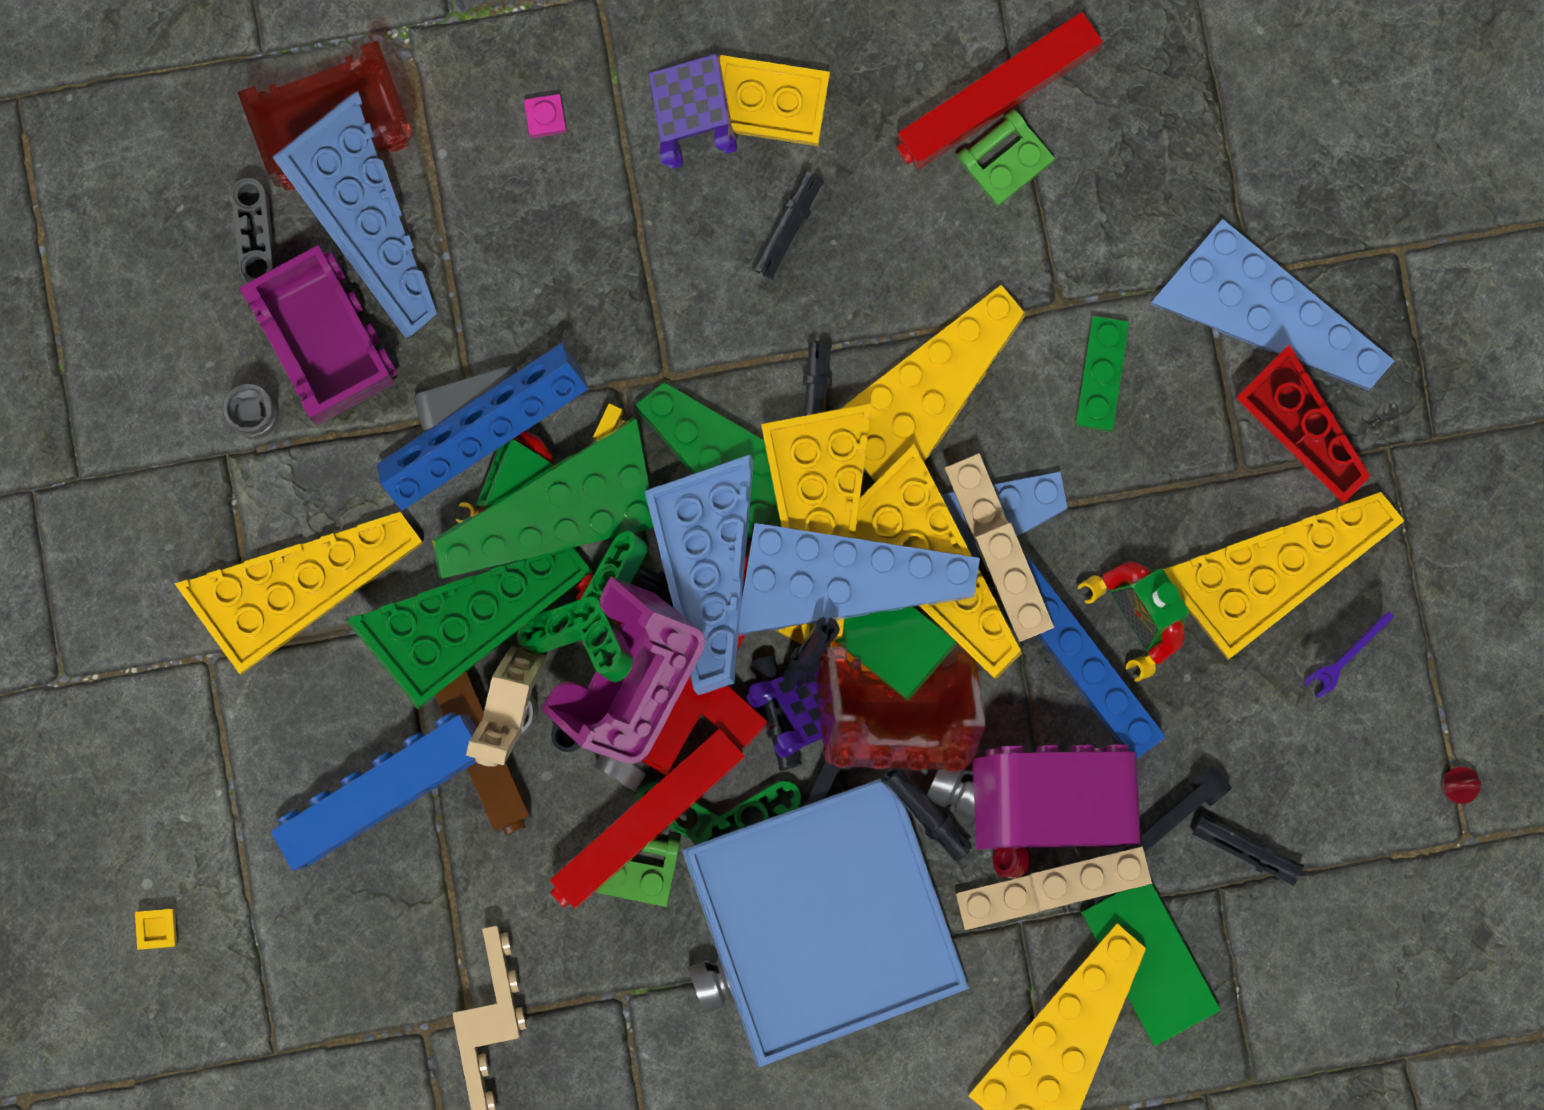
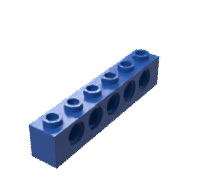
M563 343L559 344L377 463L381 486L403 511L587 391L588 386L582 368Z

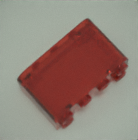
M378 40L360 46L363 54L358 56L355 61L352 55L345 57V63L278 88L275 84L269 85L270 93H267V91L258 93L255 86L237 92L267 174L276 187H283L285 191L295 189L275 162L273 156L357 91L362 101L360 108L366 124H370L374 135L371 139L376 153L386 149L389 152H396L409 146L408 140L414 134Z
M829 646L824 654L816 679L825 760L839 768L854 766L873 767L875 769L909 768L916 771L939 769L957 772L963 770L973 761L986 727L977 662L967 652H957L955 655L956 661L953 664L942 668L941 663L911 699L907 701L871 671H862L861 659H853L852 663L849 662L846 655V647Z

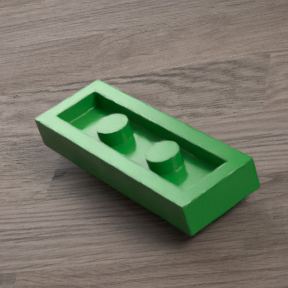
M1092 316L1075 427L1112 433L1128 334V321Z

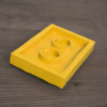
M720 55L728 111L734 134L819 146L830 72Z

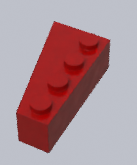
M1290 345L1236 397V401L1342 504L1371 477Z

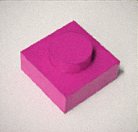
M560 94L524 100L530 139L567 133Z

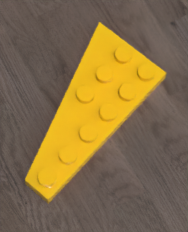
M1002 285L841 408L872 403L864 470L874 482L913 444H915L925 463L967 403V399L977 384H980L986 375L987 369L998 353H1001L1024 319L1025 312Z
M872 403L761 424L781 527L855 539ZM844 619L836 620L840 631L835 639L842 638ZM815 624L801 625L804 641L814 629Z
M913 444L860 498L855 539L972 557L915 444ZM979 568L974 598L932 605H918L995 680L1022 654Z
M1382 492L1163 570L1172 584L1177 587L1179 595L1190 614L1226 659L1229 660L1403 523L1404 520Z
M398 512L336 534L332 533L322 536L314 541L297 544L256 557L223 570L219 569L209 572L207 575L184 580L175 583V585L235 669L242 675L421 546L423 542L403 514Z
M1116 923L968 1096L984 1110H1080L1146 948Z

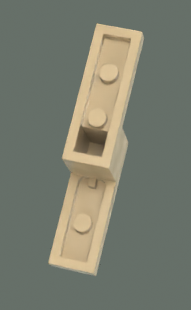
M980 454L945 467L944 469L987 572H990L1018 642L1054 628L1011 522L1008 523Z
M514 646L509 648L492 676L483 719L469 741L466 756L475 758L477 763L485 766L505 764L523 731L531 692L544 670L547 655L533 654L528 650Z
M1142 846L1032 873L1029 876L959 892L955 895L965 931L1152 884Z
M493 926L482 930L497 1004L452 1013L471 1110H497L493 1091L486 1092L484 1077L490 1076L487 1057L485 1053L479 1054L478 1047L522 1038L521 1030L527 1029L523 1007L516 1008L513 993L519 992L517 974L515 969H508L506 959L507 955L512 954L508 932L501 933L500 926Z

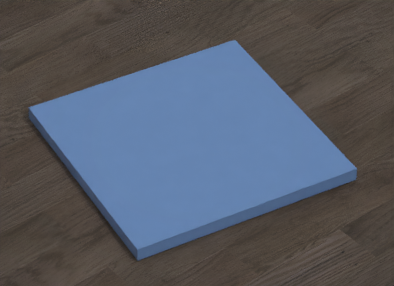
M881 778L682 850L757 1067H762L969 989L907 810L897 797L882 784Z

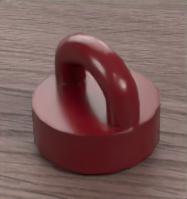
M1457 767L1449 770L1442 780V792L1454 804L1464 805L1472 802L1481 790V780L1478 775L1467 767Z
M1028 847L997 848L993 855V867L997 875L1008 879L1024 877L1030 866V850Z

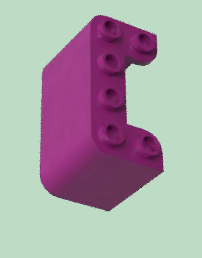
M319 245L239 287L290 378L297 395L302 399L301 403L306 413L316 426L394 385L392 377L398 374L384 348L379 351L375 348L374 345L380 343V340L371 323L363 326L357 315L363 309L353 290L345 293L339 282L346 277L331 251L324 254Z
M611 576L601 594L600 607L607 616L622 622L619 628L633 657V665L630 672L621 681L611 682L596 671L588 687L569 681L559 683L552 689L541 710L582 748L624 763L635 764L646 758L651 751L703 652L705 637L697 627L655 593Z
M1058 745L1036 746V753H1024V746H1003L1001 749L986 750L985 757L973 759L976 850H995L1000 847L1089 846L1103 848L1141 844L1137 752H1129V745H1108L1106 748H1094V745L1071 746V752H1059Z

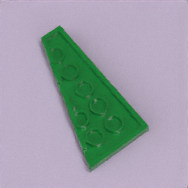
M665 382L636 404V411L692 474L750 455L754 460L747 536L752 541L755 523L781 527L764 440Z
M630 418L616 430L607 435H602L594 440L593 444L580 452L566 457L522 484L521 488L508 496L499 498L490 507L473 517H468L432 539L439 577H451L617 537L625 531L635 533L654 528L645 491L650 490L637 419Z
M572 547L522 559L505 566L501 565L473 577L469 576L417 594L412 598L382 606L377 610L362 615L350 617L346 622L415 707L419 709L582 581L592 570Z

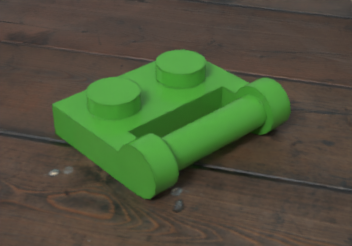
M1014 109L1004 116L1005 120L969 150L964 148L956 155L960 164L997 208L1055 161L1052 154ZM1015 132L1021 140L983 170L977 161Z
M655 839L641 852L664 856L663 868L630 861L596 893L667 907L681 841L669 839V842Z

